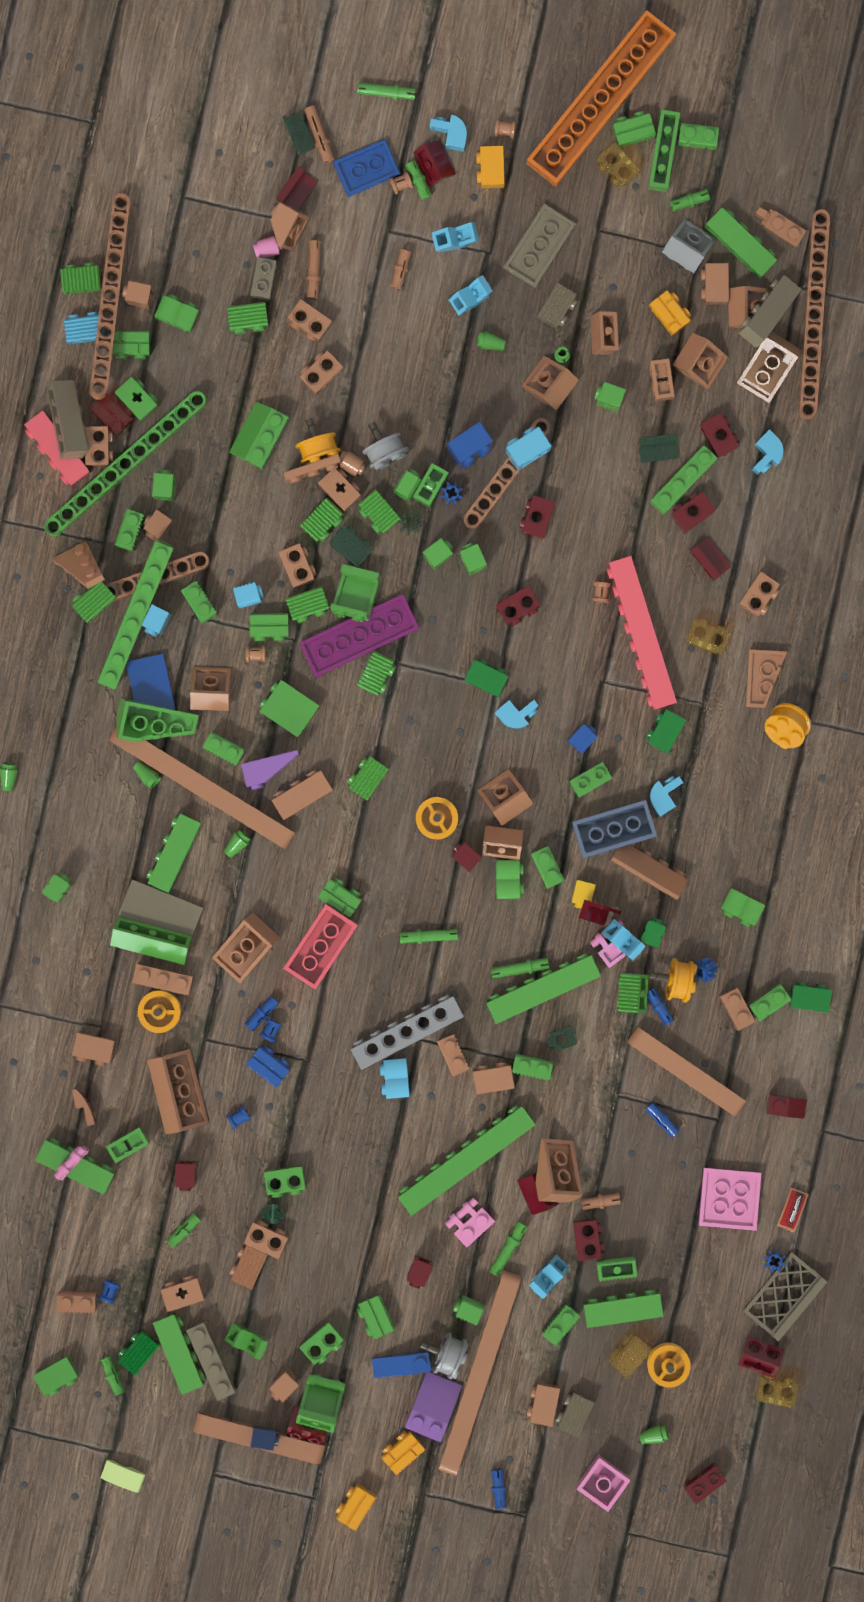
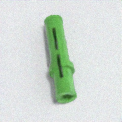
M358 83V87L366 88L365 90L358 89L357 94L393 97L394 100H398V98L415 100V95L407 93H416V88L399 87L396 84L395 86Z
M457 928L401 931L400 944L458 941Z
M545 957L531 961L526 959L525 962L491 967L492 978L496 979L528 972L533 974L534 971L549 969L548 958Z
M517 1221L510 1235H507L504 1246L489 1268L492 1274L500 1276L513 1251L520 1245V1240L528 1229L527 1225Z

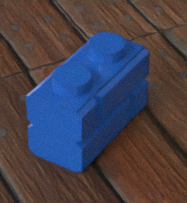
M267 1045L264 1048L260 1046L246 1065L277 1088L291 1070L288 1067L290 1063L282 1057L280 1059L276 1058L273 1055L275 1052Z

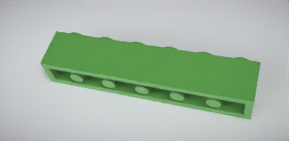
M582 954L576 957L577 961L570 964L567 961L558 965L559 969L554 972L550 969L541 973V978L535 980L532 977L523 981L524 985L519 988L514 985L506 989V994L500 996L497 993L488 997L489 1001L486 1004L495 1023H500L601 977L592 955Z

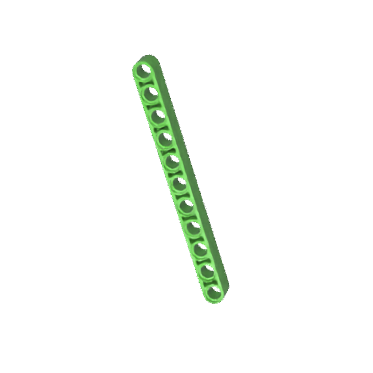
M195 391L185 398L45 522V531L50 536L57 537L67 530L199 414L207 405V399L204 394ZM196 396L203 398L201 405L196 406L193 404V399ZM181 409L188 410L189 413L186 418L178 416ZM173 422L174 428L171 431H166L164 429L165 423ZM153 434L160 436L159 441L155 444L150 442V437ZM144 447L145 454L137 456L135 454L136 449ZM125 459L131 461V465L127 469L121 468V462ZM115 472L116 479L112 482L107 481V474ZM95 485H101L102 491L99 494H93L92 488ZM82 497L87 498V505L79 507L78 500ZM72 510L73 517L69 520L64 519V512ZM54 522L58 523V530L56 532H50V524Z

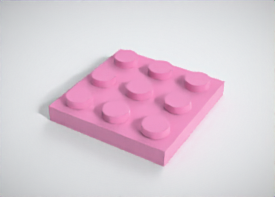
M703 1167L698 1225L756 1231L761 1172Z

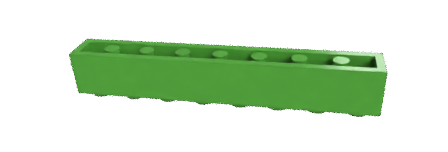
M155 538L97 683L116 689L173 551L172 544Z
M513 1106L507 1111L509 1115L504 1118L500 1116L494 1120L491 1128L488 1130L486 1128L482 1129L476 1134L478 1136L473 1141L469 1139L461 1145L462 1149L457 1153L455 1150L445 1157L447 1159L442 1164L437 1162L430 1168V1173L427 1175L422 1173L414 1179L415 1184L410 1187L406 1185L399 1190L400 1195H398V1199L411 1216L534 1127L536 1124L523 1106Z

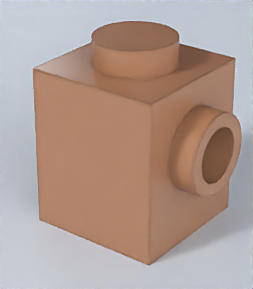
M156 509L152 516L149 514L143 523L145 525L144 530L147 531L145 535L152 540H155V538L162 540L173 524V521Z

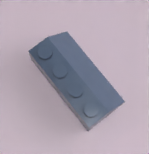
M646 800L572 822L583 859L657 837Z

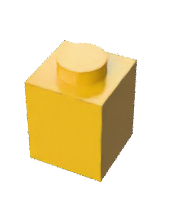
M576 880L571 902L575 903L574 907L581 909L584 900L592 902L595 884Z

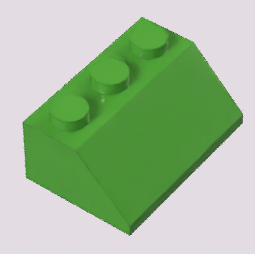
M255 402L229 453L263 470L290 420L289 417L273 408Z

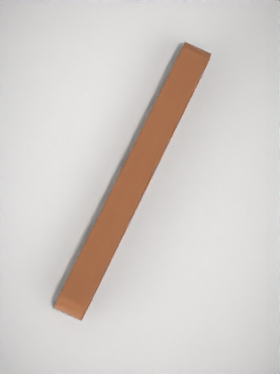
M123 193L114 196L111 206L89 389L91 397L97 400L106 396L109 383L130 199ZM122 201L126 206L118 207L116 202ZM114 220H121L123 225L117 226ZM119 238L121 243L114 244L112 239ZM115 256L119 261L114 263L109 258ZM115 275L117 280L110 281L107 276ZM112 293L115 298L109 300L105 297V294ZM108 311L112 313L113 316L111 318H106L103 316L102 313ZM108 330L110 335L105 337L101 335L100 331ZM104 348L108 351V354L101 355L98 350ZM103 367L106 372L100 374L96 371V368ZM100 385L104 390L96 392L93 387Z
M823 209L817 210L813 214L810 225L798 414L804 420L813 418L817 412L830 227V215ZM816 216H823L825 223H817ZM817 234L822 235L824 242L817 243L814 236ZM818 253L822 256L823 260L816 262L813 259V255ZM812 273H819L821 280H813ZM811 292H818L820 299L813 300L810 296ZM812 310L818 312L819 318H810L809 312ZM811 329L815 330L818 335L817 338H810L808 331ZM807 349H814L816 357H809L806 352ZM806 368H813L815 376H807L805 373ZM805 387H811L814 390V394L812 396L806 395L804 393ZM804 406L812 408L811 415H806L803 412Z
M117 726L108 740L285 850L296 834L148 741L133 742L118 739Z
M504 1270L501 1274L439 1463L438 1470L455 1476L458 1473L522 1276Z

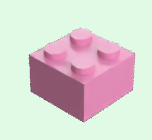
M598 1454L576 1484V1488L608 1512L631 1480L627 1474Z

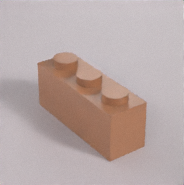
M315 769L306 775V780L302 782L297 780L290 785L291 789L284 792V790H281L273 795L275 799L271 801L283 820H286L333 791L322 771L317 772Z
M138 963L136 964L132 983L189 996L194 976Z

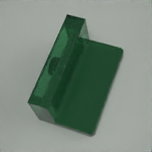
M301 112L286 117V115L282 116L297 155L299 156L315 149Z
M677 434L639 438L638 445L641 463L678 459Z

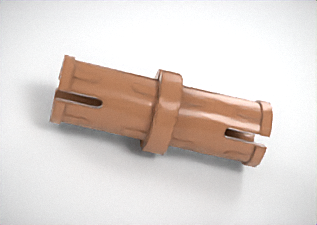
M400 249L397 263L393 267L395 271L390 287L402 290L405 274L409 270L407 267L412 252Z
M619 1192L581 1198L583 1211L599 1207L604 1209L605 1206L621 1204Z

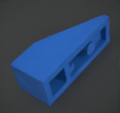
M427 1350L372 1358L374 1378L431 1372L430 1356Z

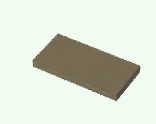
M544 203L503 269L535 289L576 226V223Z
M132 879L118 915L129 920L193 936L204 908Z

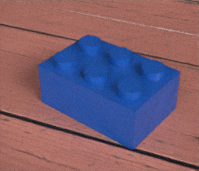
M478 422L447 443V450L460 469L462 467L467 469L475 463L474 461L478 456L483 458L491 452L493 441L482 424Z

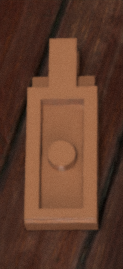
M759 207L755 213V216L763 220L761 225L766 230L794 248L798 246L807 232L772 209L766 211Z

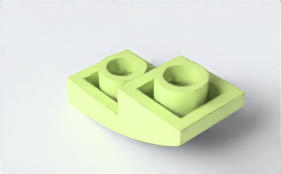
M110 1459L106 1461L101 1478L138 1493L146 1474L132 1467H125Z

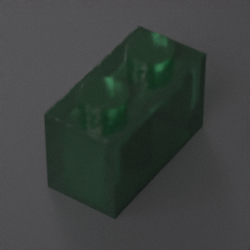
M343 525L329 541V545L353 566L359 568L373 552L370 549L372 545L364 538L361 541L356 537L358 533L350 526L346 528Z

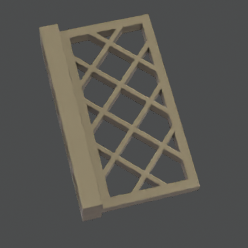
M793 1252L784 1261L786 1266L781 1265L779 1267L781 1271L785 1267L786 1272L780 1273L777 1270L743 1311L778 1342L828 1282ZM792 1258L799 1263V1271L788 1272L787 1264ZM801 1265L807 1270L802 1271ZM810 1272L816 1278L811 1284H803L802 1273ZM800 1273L801 1285H789L788 1274ZM786 1274L787 1286L776 1287L775 1278L778 1275ZM803 1286H809L804 1292ZM801 1287V1297L799 1299H791L790 1288ZM788 1288L789 1299L777 1300L776 1289ZM774 1289L775 1301H764V1291ZM791 1301H796V1303L793 1306H791ZM778 1302H789L790 1310L785 1314H779ZM775 1303L776 1314L765 1315L764 1304ZM754 1304H762L763 1315L754 1316L749 1312L750 1308ZM777 1316V1326L772 1331L766 1326L765 1317ZM779 1316H784L779 1322Z

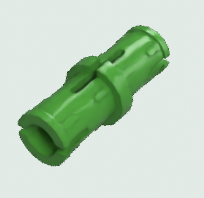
M416 160L406 164L405 167L412 179V185L417 189L420 199L424 200L432 196L425 181L426 177L422 175Z
M704 189L693 194L687 193L684 197L670 200L673 212L687 207L693 208L696 204L709 201L708 190Z
M560 347L555 351L554 357L558 364H564L569 360L570 354L566 347Z
M192 1213L182 1225L179 1224L177 1226L178 1229L166 1241L175 1249L185 1237L190 1236V1232L201 1222L200 1218Z
M111 1355L100 1359L99 1361L106 1374L105 1380H108L113 1395L116 1396L125 1392L119 1378L120 1373L116 1370Z

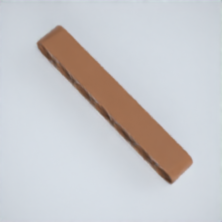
M539 418L534 421L531 427L536 429L537 424H545L546 431L543 434L546 437L550 430V424L546 419ZM509 457L466 513L464 524L467 528L477 529L521 471H517ZM509 469L512 472V477L509 479L503 478L501 475L502 471ZM494 484L499 485L501 491L498 494H493L490 491V487ZM487 500L490 506L488 509L483 510L479 507V502ZM474 515L478 518V522L475 525H470L467 522V518Z
M197 552L168 562L165 569L169 570L170 575L166 579H161L158 586L207 569L210 564L208 556L203 552ZM199 556L206 558V563L203 566L196 565V559ZM180 563L188 565L186 572L181 573L178 571ZM141 572L106 584L108 589L113 588L115 590L116 599L113 602L132 596ZM126 582L133 583L132 591H124L123 586Z
M638 1026L628 1039V1044L736 1117L747 1102Z
M197 1412L193 1432L250 1447L254 1425L205 1412ZM277 1431L276 1434L280 1435L278 1446H274L273 1451L259 1449L314 1464H321L326 1445L313 1444L304 1439H294L286 1435V1433Z

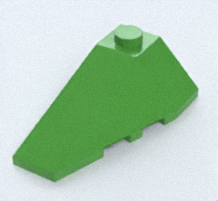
M120 698L116 715L117 738L140 742L142 740L195 734L199 715Z

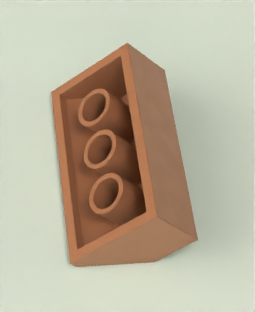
M635 843L615 849L609 859L610 861L673 899L678 900L688 881L684 878L685 873L678 869L672 871L668 868L669 864L659 859L657 862L651 858L653 854L645 849L642 852L636 849Z
M190 1049L147 1060L165 1134L178 1133L208 1124Z

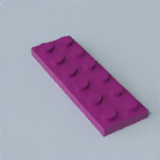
M402 594L374 607L369 621L357 622L351 618L299 644L315 678L404 637L418 630L419 627Z

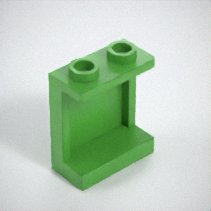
M342 564V576L334 603L330 605V609L338 617L344 618L349 616L357 622L369 621L381 582V576L377 572Z
M281 680L279 683L276 681L270 689L272 692L269 698L265 697L259 707L262 709L260 712L299 738L320 706Z
M309 1374L296 1423L333 1433L346 1384L337 1379L330 1380L318 1374Z

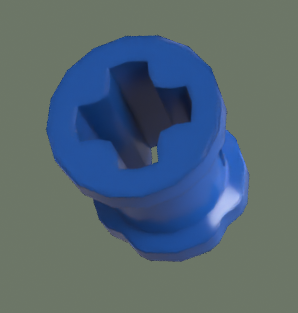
M267 1018L266 1021L268 1023L263 1033H260L259 1036L275 1043L276 1040L274 1038L279 1028H282L283 1025Z
M243 1105L231 1115H226L234 1130L241 1123L251 1120Z
M105 1279V1286L98 1298L107 1303L114 1304L115 1294L121 1285Z

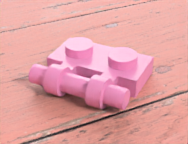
M619 919L618 922L624 926L623 922ZM598 933L590 941V944L593 948L601 944L603 949L598 954L608 968H610L626 955L612 942L607 944L605 941L607 938L602 933Z
M85 1145L83 1147L77 1146L70 1154V1158L57 1168L58 1171L54 1176L58 1180H63L90 1150Z
M474 1198L462 1204L463 1207L457 1213L450 1215V1219L445 1223L449 1229L455 1224L459 1227L454 1234L466 1247L495 1222L483 1207L477 1212L473 1209L478 1204ZM469 1213L471 1217L463 1223L460 1219Z

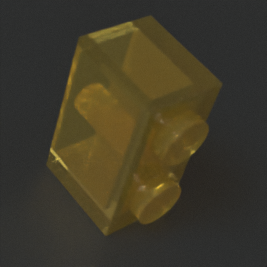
M635 1332L632 1336L628 1334L622 1341L624 1345L619 1350L616 1348L609 1356L611 1358L609 1363L626 1379L653 1351Z

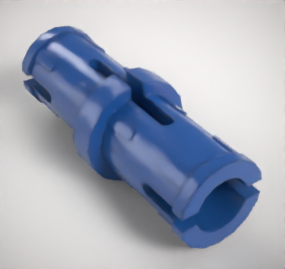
M651 988L648 991L647 997L654 1007L652 1008L653 1011L657 1012L663 1025L666 1026L675 1019L666 1007V1001L662 1000L656 988Z
M270 996L260 1008L257 1007L255 1009L256 1012L244 1024L251 1031H254L264 1019L267 1020L269 1018L268 1015L279 1005V1002Z
M654 1101L645 1109L654 1118L656 1124L661 1126L671 1138L679 1132L680 1129L669 1119V1115L665 1114Z
M492 1469L493 1487L491 1489L494 1492L495 1509H501V1507L505 1509L507 1508L505 1496L507 1487L504 1485L503 1469Z

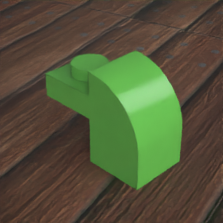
M232 1323L225 1338V1341L233 1347L244 1350L259 1360L265 1353L268 1345L264 1336L236 1323Z

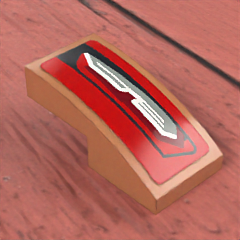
M74 1088L72 1092L76 1109L83 1107L87 1126L95 1125L96 1119L90 1103L78 1088Z
M791 1187L776 1226L794 1233L809 1194Z

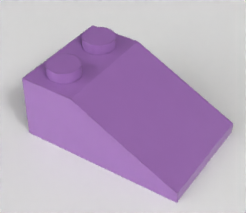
M296 750L241 764L246 786L251 787L252 790L264 788L263 784L268 783L300 755L299 751Z
M426 1372L406 1420L405 1428L441 1442L462 1385L432 1372Z

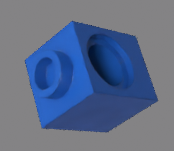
M583 724L568 742L582 754L597 738L595 735L597 731L590 724L587 726Z

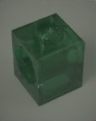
M571 1025L550 1032V1037L547 1038L550 1049L554 1048L555 1052L577 1045ZM559 1034H564L567 1037L566 1042L562 1045L556 1042V1037Z

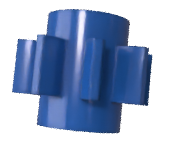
M447 482V488L440 489L444 492L440 499L445 498L447 500L446 505L449 502L457 505L456 500L463 499L459 495L463 488L457 489V482L454 483V486H450ZM454 489L457 496L448 498V493L446 492Z
M706 957L695 962L697 964L695 976L698 979H703V982L716 978L714 973L718 971V967L715 961L709 960Z
M778 1249L775 1254H772L769 1250V1256L763 1257L764 1260H767L764 1268L771 1267L770 1273L774 1269L781 1272L779 1267L781 1265L786 1266L782 1262V1259L786 1256H779ZM774 1256L780 1259L777 1266L774 1264L770 1265L771 1257Z

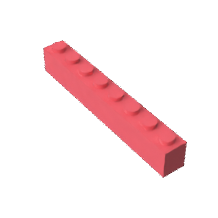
M629 556L610 562L608 564L609 568H606L609 579L613 578L615 586H612L614 596L619 597V613L625 617L624 629L626 634L630 633L632 641H629L632 652H636L638 658L635 659L637 670H641L643 677L640 679L643 689L647 688L649 696H646L649 707L653 706V710L675 704L677 701L632 557Z

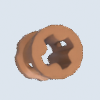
M496 119L495 136L505 135L514 138L515 121L502 122Z
M407 171L404 172V175L397 178H389L395 195L398 194V191L408 187L410 189L413 188Z
M593 582L595 592L592 601L609 603L607 596L608 587L611 584Z
M262 645V647L246 646V663L250 661L266 662L265 645Z

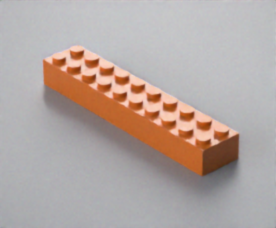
M646 10L529 156L526 164L554 187H557L676 38V33Z

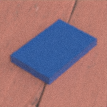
M386 139L333 161L348 198L386 182L391 177L395 178L401 175Z
M164 654L127 661L126 665L134 700L176 710Z

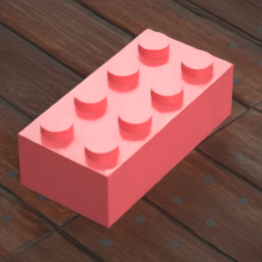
M325 904L283 969L316 990L358 924Z

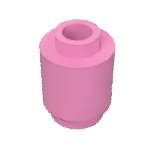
M274 236L259 240L256 244H253L256 257L265 259L279 255V250L282 249L277 245Z

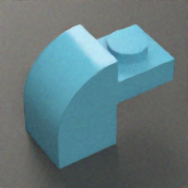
M451 115L450 122H447V119L442 117L431 119L430 130L448 133L445 148L464 152L467 130L463 121L454 115Z
M475 222L455 228L446 227L432 232L436 251L456 250L479 241Z
M482 275L469 286L455 293L449 301L458 316L485 301L493 290Z
M769 429L755 444L765 455L752 469L757 475L760 472L764 474L772 466L769 463L770 461L777 466L783 457V445L780 439Z
M509 700L495 711L494 714L505 726L520 729L529 724L525 717L531 718L537 713L536 708L539 705L533 700L519 712Z
M672 776L664 781L665 786H662L660 781H657L652 786L649 800L658 817L676 807L668 793L683 783L680 777L675 778Z
M615 919L602 932L609 941L631 960H634L646 947Z
M556 1254L533 1277L529 1286L543 1299L548 1295L553 1286L565 1276L570 1267Z

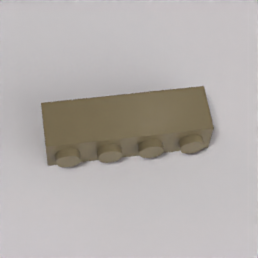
M785 275L779 280L777 278L773 280L769 285L771 290L769 292L766 291L759 299L762 301L760 305L757 303L750 311L752 316H748L741 324L743 328L739 334L755 348L765 341L802 290Z
M74 380L52 381L46 390L60 459L83 458L89 450V443L85 438V424L81 418L82 408L77 399L78 389L75 387Z
M206 1320L188 1327L186 1330L217 1401L235 1394L236 1388Z

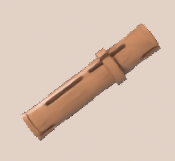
M309 106L304 109L316 141L315 146L319 149L323 163H330L335 160L329 146L330 140L326 138L316 106Z
M317 240L309 241L306 298L312 300L319 299L318 289L319 282H321V277H319L321 241L317 242Z

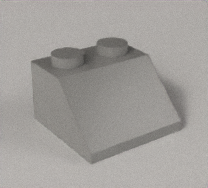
M684 218L662 253L669 259L682 265L686 270L694 273L711 249L716 238Z

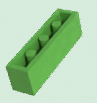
M661 109L648 190L667 192L680 112Z
M721 208L706 223L705 228L760 280L776 264V254L769 248L766 250L761 245L762 241L756 235L752 236L748 233L749 229L742 222L738 223L734 219L735 215L729 209L724 210Z
M703 445L649 503L664 516L718 458Z
M180 814L179 817L175 815L171 823L173 830L171 834H166L163 841L165 847L163 851L159 850L154 860L157 864L154 869H150L146 877L149 879L148 884L170 893L202 823L183 814Z
M117 917L110 946L185 965L192 936Z
M53 1137L51 1139L47 1138L35 1161L58 1171L57 1168L70 1158V1154L75 1148L71 1146L66 1148L61 1145V1141ZM86 1154L67 1177L104 1195L116 1172L112 1171L113 1167L105 1163L100 1165L95 1162V1158Z
M655 1289L644 1290V1294L636 1295V1292L625 1293V1297L618 1298L617 1295L606 1296L605 1300L590 1298L587 1299V1302L583 1303L587 1328L664 1317L659 1291L655 1292Z
M176 1312L153 1322L154 1328L181 1394L183 1395L202 1387L206 1377L203 1370L198 1369L196 1364L199 1362L195 1351L192 1352L189 1347L191 1340L188 1334L183 1332L182 1327L184 1323L181 1316H177Z

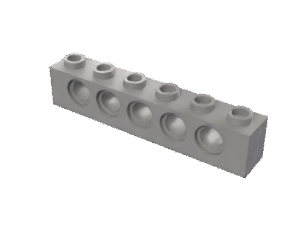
M447 994L438 999V1004L432 1006L430 1003L422 1007L421 1013L415 1015L413 1012L404 1017L405 1021L399 1024L397 1021L387 1026L388 1030L382 1033L378 1030L370 1034L371 1038L364 1042L361 1039L353 1043L354 1047L351 1048V1051L360 1069L362 1070L463 1018L464 1016L454 996L449 997ZM438 1008H443L446 1011V1016L442 1019L435 1016V1011ZM419 1018H428L429 1025L424 1028L418 1025ZM403 1026L411 1027L412 1033L410 1036L402 1035L401 1028ZM386 1035L394 1036V1044H385L384 1037ZM371 1043L376 1044L378 1047V1051L375 1054H370L367 1051V1046Z

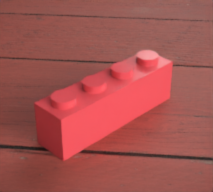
M43 411L24 424L27 427L25 430L26 434L31 440L35 438L39 443L36 446L43 455L47 453L50 457L48 462L52 468L60 470L62 475L59 477L66 486L70 484L74 487L91 474L80 459H60L54 425Z

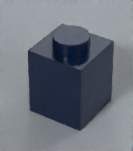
M254 1425L250 1447L273 1451L274 1446L279 1444L280 1435L276 1434L277 1429Z

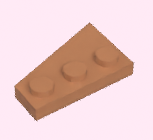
M339 455L284 472L285 484L299 482L307 476L309 478L320 474V471L326 469L327 471L337 469V465L341 463Z
M86 541L52 558L57 566H61L65 572L74 576L87 589L105 580Z
M749 649L745 707H766L786 657V651Z

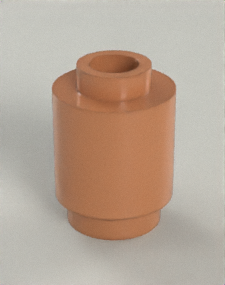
M343 451L339 457L341 461L339 466L342 470L355 477L357 474L361 475L366 467L363 464L364 459L350 451L348 453Z

